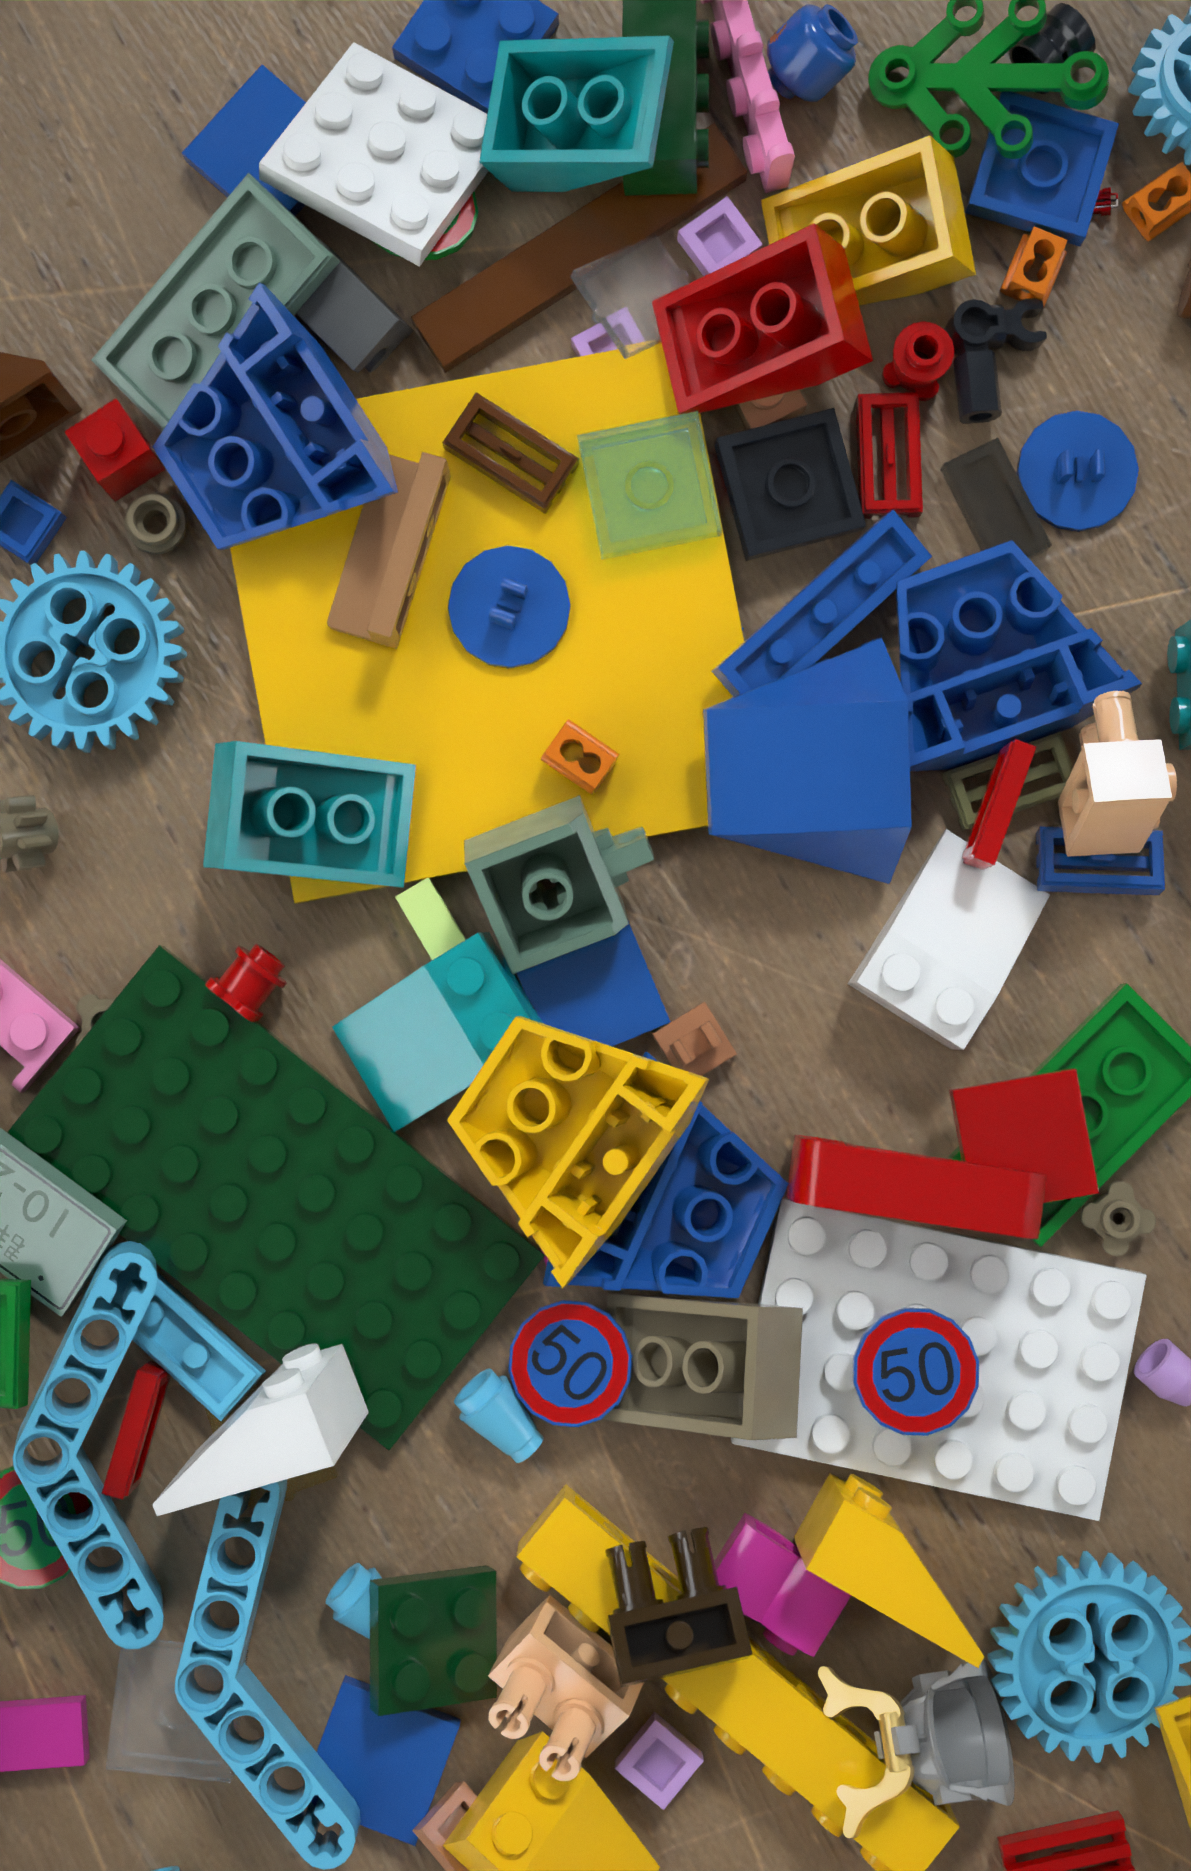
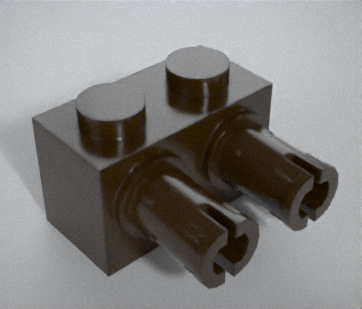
M708 1527L691 1530L690 1535L694 1553L690 1551L686 1531L668 1536L682 1594L676 1596L675 1601L664 1603L663 1599H656L646 1553V1541L629 1543L631 1567L626 1563L623 1545L605 1550L606 1557L609 1559L619 1607L613 1610L612 1615H608L607 1622L621 1687L745 1660L753 1655L737 1587L727 1589L726 1585H719L708 1537Z

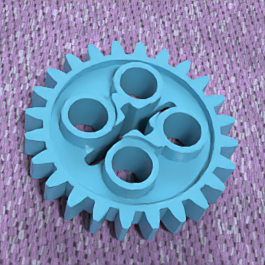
M86 551L79 552L76 567L74 568L60 554H55L53 573L48 574L36 563H33L30 566L35 582L28 587L23 582L13 578L10 583L18 598L14 602L0 599V609L7 614L4 622L0 621V683L6 684L0 689V704L7 706L17 703L8 718L19 726L32 720L28 734L40 741L52 730V745L59 749L65 750L74 735L77 748L85 753L91 752L95 736H98L105 747L113 750L116 749V731L121 730L131 739L137 740L139 739V734L135 721L142 717L147 722L157 725L159 720L151 708L155 701L171 706L175 702L163 690L165 682L181 683L184 680L182 675L170 667V661L186 658L187 652L182 647L171 644L169 641L184 633V628L178 621H163L173 612L175 606L168 598L153 601L161 587L152 578L138 584L141 571L132 563L126 565L118 574V562L110 554L104 555L97 568H95L93 558ZM85 598L87 608L84 616L73 624H64L62 616L64 607L73 599ZM113 605L115 607L114 613L104 619L105 609ZM127 628H137L140 633L137 647L127 654H116L114 643L119 633ZM80 644L96 650L90 660L82 657L79 658L75 654ZM53 650L55 663L51 671L42 677H34L32 674L34 658L40 652ZM96 680H106L108 694L104 702L94 708H86L84 703L86 688ZM65 686V696L62 699H56L55 694L57 690Z
M1083 1551L1080 1557L1079 1568L1073 1569L1062 1555L1058 1556L1057 1575L1049 1577L1039 1566L1035 1567L1034 1573L1038 1586L1031 1590L1017 1582L1014 1588L1023 1601L1018 1607L1010 1604H1001L999 1607L1010 1622L1009 1627H994L990 1630V1634L997 1644L1004 1648L987 1654L988 1660L995 1671L1001 1672L993 1677L991 1682L1000 1697H1005L1001 1702L1004 1710L1011 1720L1018 1719L1016 1724L1027 1739L1037 1735V1740L1048 1753H1051L1060 1743L1061 1749L1070 1761H1075L1082 1746H1085L1094 1762L1099 1763L1103 1756L1104 1745L1111 1744L1121 1758L1126 1757L1127 1750L1126 1739L1134 1736L1140 1744L1147 1747L1150 1744L1145 1727L1152 1723L1160 1728L1154 1707L1179 1699L1173 1692L1175 1686L1191 1685L1190 1675L1179 1666V1664L1191 1661V1648L1182 1641L1191 1635V1627L1181 1617H1177L1183 1610L1182 1606L1171 1594L1165 1595L1168 1588L1155 1575L1147 1578V1573L1135 1561L1130 1562L1124 1569L1123 1563L1113 1553H1108L1101 1567H1099L1095 1558L1088 1551ZM1093 1603L1088 1622L1086 1620V1608L1088 1604ZM1131 1614V1620L1127 1627L1119 1632L1112 1633V1627L1115 1622L1122 1616ZM1071 1618L1066 1631L1060 1635L1049 1636L1050 1630L1055 1623L1061 1619ZM1093 1641L1098 1646L1099 1650H1095V1645L1093 1644ZM1084 1663H1088V1667L1090 1668V1672H1089V1670L1085 1667ZM1132 1677L1131 1683L1125 1690L1113 1693V1689L1119 1681ZM1068 1680L1071 1681L1069 1689L1064 1694L1051 1697L1052 1691L1058 1684ZM1094 1691H1096L1097 1703L1095 1708L1091 1709L1093 1704Z

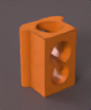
M1183 162L1168 169L1122 202L1124 212L1144 239L1151 241L1191 212V173ZM1164 191H1172L1176 194L1177 197H1171L1161 211L1153 210L1149 206L1148 202L1156 203ZM1140 211H1141L1142 214L1144 215L1145 220L1142 219V217H1141V215H1140Z
M1035 226L1030 235L1023 234L1001 285L1000 292L1019 301L1029 298L1043 301L1044 308L1066 257L1067 251L1064 248L1068 240ZM1034 253L1041 254L1046 259L1036 275L1039 282H1032L1024 275L1025 272L1029 271L1035 260Z
M568 719L540 760L592 795L593 792L596 793L610 773L620 754ZM567 743L578 744L583 749L584 757H593L600 762L599 770L592 774L585 773L580 768L578 760L574 762L564 760L565 758L560 752L561 748Z

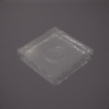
M154 1640L148 1646L140 1649H124L120 1647L106 1762L107 1770L231 1783L234 1777L233 1770L177 1700L175 1678L184 1643ZM247 1650V1654H246V1658H245V1664H246V1665H247L248 1651H249V1650ZM200 1665L194 1668L195 1680L201 1688L208 1691H216L223 1688L224 1681L222 1675L216 1668L210 1665ZM241 1716L233 1720L234 1728L238 1735Z

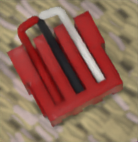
M1111 187L1099 190L1093 214H1101V216L1111 215V208L1118 206V193H1111ZM1116 195V199H1111V196Z

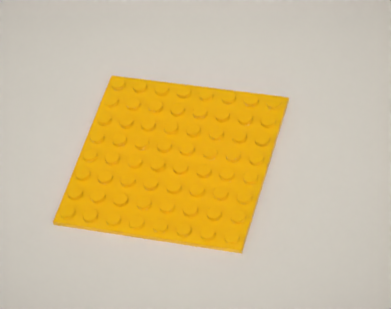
M653 342L357 398L356 400L387 446L390 455L419 463L422 452L445 458L451 474L450 481L397 649L332 630L327 624L363 504L230 548L265 744L415 764L416 771L404 883L468 872L464 864V840L579 795L594 831L609 828L611 836L639 827L644 828L648 838L708 826L703 709L733 697L712 673V670L744 642L701 415L698 413L684 417L678 414L662 342ZM476 392L579 458L578 466L573 474L570 473L565 481V486L559 494H556L546 514L444 449L442 442ZM478 414L473 421L552 473L558 467V464L482 415ZM467 434L461 439L538 490L542 491L545 487L543 483ZM507 545L531 549L551 561L565 580L571 604L567 630L555 649L533 664L516 668L488 665L468 653L453 632L448 611L451 587L463 566L485 550ZM568 719L620 754L610 773L596 793L593 792L592 795L540 760ZM567 743L560 750L565 761L574 762L578 760L580 768L585 773H595L601 766L596 758L584 757L583 749L576 743ZM290 876L295 904L388 887Z

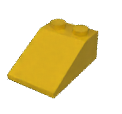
M930 135L761 200L769 245L815 223L845 248L859 305L918 295L976 275L955 160Z
M829 1473L794 1536L806 1570L979 1668L984 1659L983 1653L890 1514L892 1507L881 1499L883 1492L854 1474H850L845 1482Z
M543 1731L520 1739L515 1743L442 1845L469 1871H658L660 1868L588 1772L581 1767L576 1778L570 1781H560L551 1776L557 1764L556 1759L547 1771L541 1767L539 1755L550 1738Z

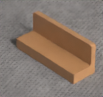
M422 452L419 463L389 454L398 493L363 504L327 619V624L332 630L391 648H398L451 477L445 458Z

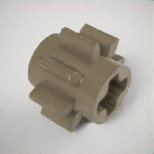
M34 795L6 797V799L0 800V859H2L3 871L12 872L44 867L46 863L43 854L52 853L58 844V825L53 813L47 808L36 809Z

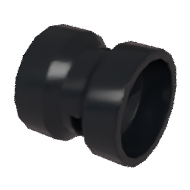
M1060 3L1046 13L1047 18L1044 27L1038 33L1022 38L1009 50V57L1011 63H1064L1067 58L1075 53L1082 51L1094 52L1096 49L1095 37L1088 22L1078 10L1069 4ZM1036 92V93L1046 94V93H1049V92Z

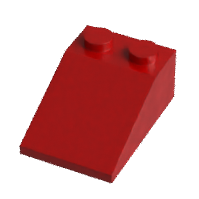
M815 223L652 301L678 414L684 417L817 386L873 361L845 248Z

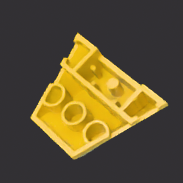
M517 1016L447 1121L492 1186L497 1185L520 1218L518 1225L527 1238L533 1236L555 1268L551 1273L563 1289L621 1224L692 1120L709 1078L522 1016Z

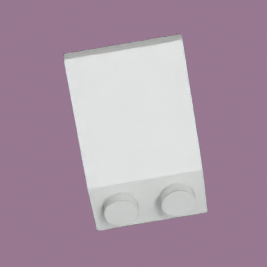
M946 829L848 984L949 1049L964 1050L997 998L1050 894L1044 891H1037V886L996 861L994 866L984 870L963 863L964 859L961 858L967 842Z
M309 1344L286 1354L282 1358L283 1364L195 1451L152 1505L156 1515L160 1516L334 1466L369 1413L343 1344L320 1350L318 1344Z

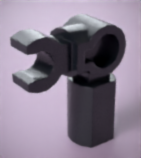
M1035 298L1024 299L1018 302L1013 309L1004 310L1002 305H989L982 300L972 299L962 303L949 319L944 330L951 337L954 353L958 355L953 361L961 423L990 422L1001 416L1002 409L995 353L989 349H999L1003 347L1004 343H1009L1012 347L1021 351H1032L1039 348L1047 339L1046 331L1030 332L1026 330L1022 325L1021 318L1036 317L1043 309V301Z

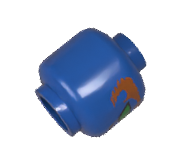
M807 4L798 9L768 40L767 57L771 68L768 70L769 78L773 87L783 97L792 99L796 95L804 101L817 102L854 68L856 62L854 46L858 43V38L845 16L832 5L826 4L820 8Z

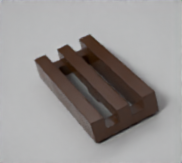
M477 392L442 442L445 450L544 514L551 507L552 500L556 494H559L565 486V481L570 473L573 474L579 464L578 457ZM477 415H482L558 464L554 473L473 422ZM467 434L544 484L545 487L542 491L538 490L461 439Z

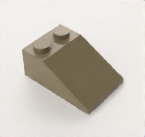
M608 1294L607 1312L625 1331L633 1358L631 1381L621 1402L606 1414L602 1420L745 1440L797 1438L803 1308Z

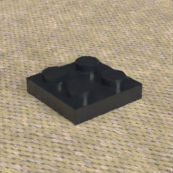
M834 408L716 438L714 447L745 561L859 532L866 527Z

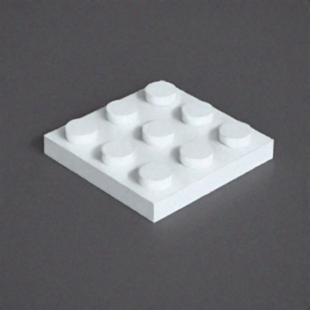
M353 42L259 162V180L420 267L488 172L479 162L487 114Z

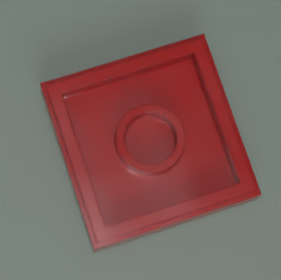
M1071 1068L949 1090L962 1161L1047 1174L1044 1203L1099 1193L1076 1069Z

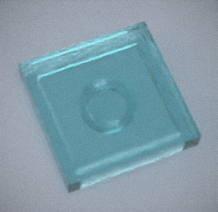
M698 411L577 435L601 560L721 536L722 527Z

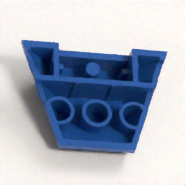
M260 282L248 298L253 303L233 334L226 332L219 343L218 348L221 352L200 384L193 383L153 445L154 451L218 550H225L398 493L387 446L329 356L317 340L265 284Z
M1013 540L896 582L901 685L908 699L910 771L955 769L998 754L1001 748L1015 739L1030 743L1062 732L1094 715L1092 704L1100 694L1110 691H1125L1130 694L1142 685L1129 669L1124 671L1101 646L1103 640L1092 628L1086 629L1061 601L1062 594Z
M882 638L874 639L844 654L815 663L805 670L778 681L769 682L703 709L708 835L890 884L912 827L908 699Z
M645 1052V1053L643 1054V1056H642V1057H645V1058H648V1059L657 1061V1060H656L651 1054H649L648 1052ZM700 1101L690 1124L621 1224L568 1285L602 1287L604 1290L620 1291L623 1288L661 1291L663 1294L739 1298L789 1183L742 1139L730 1131ZM548 1260L543 1284L545 1286L561 1287L551 1273L555 1268Z

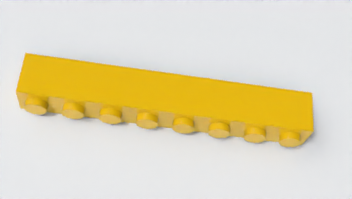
M565 1484L520 1539L516 1557L523 1563L519 1566V1569L540 1590L548 1592L553 1587L571 1602L568 1606L569 1612L586 1629L596 1633L601 1627L610 1635L607 1622L608 1615H612L613 1610L619 1607L609 1559L606 1557L605 1550L623 1545L626 1563L631 1567L632 1563L628 1546L629 1543L635 1541ZM646 1551L656 1599H663L664 1603L675 1601L676 1596L682 1594L678 1577ZM750 1637L749 1641L753 1655L748 1659L662 1678L668 1683L665 1687L666 1693L679 1707L690 1714H694L699 1709L716 1724L713 1730L727 1747L739 1755H743L746 1750L765 1764L762 1771L776 1788L788 1796H791L796 1790L814 1805L811 1808V1812L817 1821L837 1837L843 1834L846 1806L837 1796V1788L840 1785H851L860 1789H868L877 1786L884 1778L886 1762L885 1759H878L876 1742L843 1714L836 1718L826 1716L824 1713L826 1700ZM912 1781L904 1794L873 1810L863 1823L860 1834L853 1839L863 1846L860 1849L861 1855L876 1871H925L960 1826L950 1804L935 1806L933 1795L919 1788Z

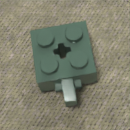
M580 795L464 840V864L512 974L616 935L629 924L625 906L617 887L629 881L627 871L654 860L653 850L643 827L615 836H611L609 828L594 831ZM549 879L556 886L545 890L544 885L538 881Z

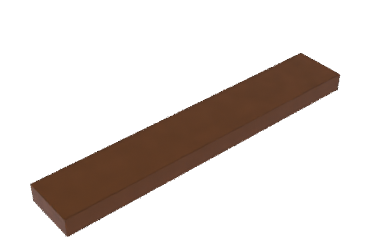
M715 122L705 128L709 129V168H697V194L625 196L622 181L412 315L413 326L444 373H447L745 182L748 172Z

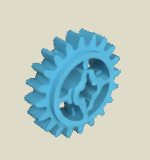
M1191 7L1183 22L1171 14L1166 19L1161 30L1153 29L1150 32L1131 70L1136 74L1128 88L1129 93L1140 96L1132 111L1133 115L1142 117L1152 116L1144 132L1146 137L1163 133L1167 139L1164 142L1162 152L1167 154L1177 146L1185 149L1184 163L1189 166L1191 165Z

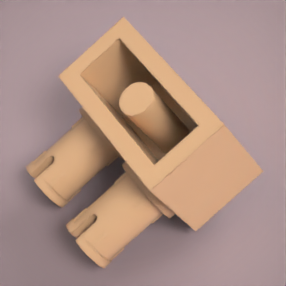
M1110 691L1097 696L1092 704L1095 722L1085 725L1080 730L1081 752L1058 800L1067 857L1140 853L1153 829L1158 828L1160 817L1169 801L1175 799L1177 791L1175 768L1172 763H1165L1161 740H1138L1131 695L1128 692Z
M549 1595L508 1637L488 1677L503 1688L497 1701L489 1711L488 1720L496 1729L504 1717H506L507 1722L501 1734L507 1738L516 1739L526 1734L533 1715H535L553 1730L547 1744L539 1755L541 1767L547 1771L556 1759L557 1764L551 1776L560 1781H570L578 1775L583 1758H587L630 1716L644 1682L621 1687L613 1647L597 1633H593L581 1625L565 1606Z

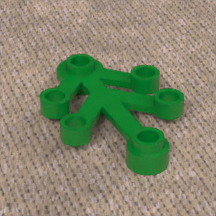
M949 0L946 8L947 16L913 47L896 45L882 51L874 59L868 74L870 91L879 104L890 109L908 107L932 134L933 138L954 158L963 155L971 145L972 136L969 123L959 114H947L929 91H954L995 137L999 153L1008 159H1018L1026 155L1032 147L1033 131L1031 123L1022 115H1011L991 92H1059L1062 100L1068 107L1075 110H1088L1097 106L1105 98L1109 88V69L1107 63L1100 55L1090 51L1075 53L1067 58L1064 63H996L1022 38L1032 36L1044 27L1047 18L1045 0H1011L1008 7L1009 16L958 62L934 63L961 36H971L978 32L985 20L982 0ZM970 6L977 10L975 16L968 21H959L955 18V14L962 7ZM1033 6L1038 9L1037 16L1030 21H1022L1016 17L1019 10L1023 7ZM904 67L909 70L908 76L901 82L894 83L887 79L889 73L896 68ZM1087 67L1095 72L1094 77L1087 83H1077L1072 79L1073 73L1080 68ZM957 128L963 131V137L955 144H946L941 140L942 135L948 129ZM1011 129H1021L1026 134L1024 139L1016 145L1006 144L1002 140L1005 133Z

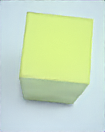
M430 878L422 880L395 896L432 960L466 940Z

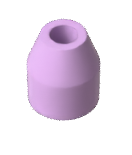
M1161 1339L1154 1342L1137 1360L1134 1368L1135 1376L1159 1398L1181 1406L1191 1405V1359L1169 1339Z

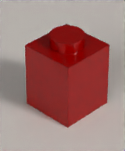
M117 398L64 431L98 484L115 502L165 470L157 455Z

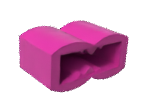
M745 1512L714 1561L719 1585H726L727 1589L737 1587L743 1615L766 1627L763 1632L764 1637L775 1647L792 1656L799 1649L814 1657L852 1596L806 1570L799 1550L794 1543Z

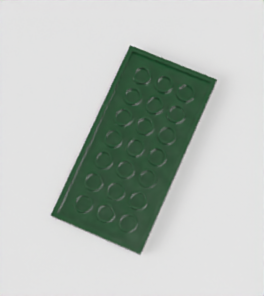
M159 945L7 1133L126 1219L127 1222L119 1233L128 1241L141 1243L148 1248L154 1256L157 1265L280 1364H283L282 1358L286 1354L305 1345L318 1344L320 1350L343 1344L369 1412L359 1427L389 1451L545 1255L537 1245L256 1020L254 1022L247 1020L223 999L215 995L206 987V979L165 946Z

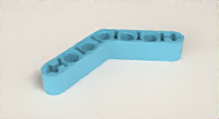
M132 1241L116 1244L101 1259L19 1428L13 1453L15 1472L108 1637L116 1645L124 1649H140L148 1646L158 1637L163 1627V1594L157 1579L111 1497L101 1494L104 1485L81 1444L156 1290L158 1282L156 1260L148 1248L141 1243ZM130 1262L137 1263L139 1265V1277L142 1279V1282L132 1279L128 1283L122 1295L121 1306L112 1300L117 1290L118 1273L113 1269L125 1270ZM102 1319L114 1324L119 1333L114 1341L109 1344L97 1346L86 1341L82 1330L90 1322ZM75 1378L86 1383L90 1393L80 1402L67 1403L58 1398L54 1388L65 1379ZM47 1437L58 1442L62 1451L52 1460L41 1461L30 1456L26 1447L36 1438ZM80 1492L86 1495L92 1504L82 1513L68 1514L61 1510L57 1505V1501L64 1494ZM102 1546L112 1547L122 1555L119 1561L108 1567H98L92 1564L87 1557L94 1549ZM126 1584L127 1595L134 1608L137 1610L145 1608L144 1615L137 1617L132 1610L123 1613L124 1596L121 1589Z
M286 1479L261 1486V1488L270 1492H265L257 1502L252 1517H240L247 1509L251 1494L250 1490L220 1498L175 1678V1694L179 1704L300 1856L312 1867L325 1870L336 1868L345 1863L352 1854L361 1822L360 1809L355 1799L245 1664L287 1491ZM231 1537L247 1539L253 1545L255 1561L248 1565H238L232 1562L227 1557L225 1551L226 1539ZM215 1601L231 1603L238 1611L239 1624L231 1628L217 1625L212 1620L209 1612L210 1603ZM200 1665H210L216 1668L222 1675L224 1681L223 1688L216 1691H208L201 1688L195 1680L194 1668ZM245 1715L256 1718L264 1729V1736L258 1740L243 1739L237 1734L233 1720ZM285 1766L295 1768L302 1774L305 1785L296 1790L284 1789L277 1784L273 1771ZM314 1795L319 1796L316 1807L311 1803ZM320 1822L326 1827H330L337 1822L341 1826L339 1836L332 1830L324 1835L319 1833L318 1827Z

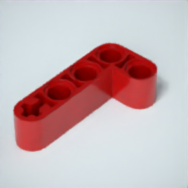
M794 1135L786 1197L795 1203L1014 1237L1039 1239L1047 1174L859 1146L819 1137Z

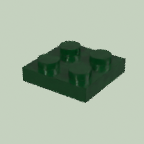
M483 1565L370 1580V1709L376 1715L384 1716L497 1698V1683L488 1677L497 1660L496 1570Z

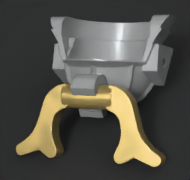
M985 1659L982 1660L979 1668L966 1663L961 1664L954 1672L946 1670L919 1674L913 1677L914 1688L901 1703L888 1693L856 1688L847 1684L830 1667L822 1666L818 1669V1676L828 1694L824 1705L825 1715L836 1718L854 1707L869 1708L879 1721L880 1731L874 1732L878 1759H885L886 1762L884 1778L877 1786L860 1789L851 1785H840L837 1788V1796L846 1806L843 1826L845 1837H857L869 1814L877 1807L904 1794L912 1781L916 1786L933 1795L935 1806L975 1800L997 1802L1006 1806L1012 1805L1015 1793V1778L1009 1732L1003 1706L1001 1705V1698L992 1685L991 1679L993 1674Z

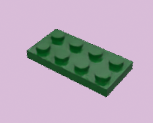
M1127 983L1120 984L1029 1075L1071 1068L1077 1070L1098 1189L1191 1097V1046ZM959 1146L948 1156L950 1159L962 1161ZM1092 1195L1043 1203L1039 1239L1030 1240L1035 1245L1042 1247Z

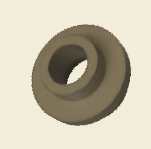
M150 492L139 496L130 504L125 515V530L129 539L137 548L146 553H167L181 543L186 533L187 519L183 508L174 498L164 493ZM159 515L166 517L167 525L161 533L151 534L148 532L147 525L151 518Z

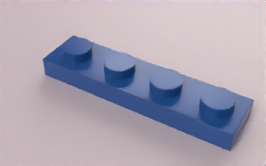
M891 510L716 666L712 673L730 694L735 697L811 667L896 590L897 581L910 577L932 555L898 514Z

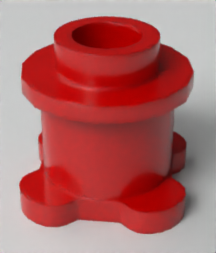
M926 321L912 323L904 328L895 340L892 352L893 361L884 366L882 379L890 388L900 386L912 392H919L920 401L933 399L939 391L937 380L945 375L953 362L954 346L947 331L935 323ZM915 352H923L929 359H921Z
M257 943L250 951L238 945L235 949L238 957L221 978L216 977L214 979L210 977L205 985L244 1018L251 1022L259 1021L264 1015L259 1009L277 986L284 988L287 984L279 975L285 965Z

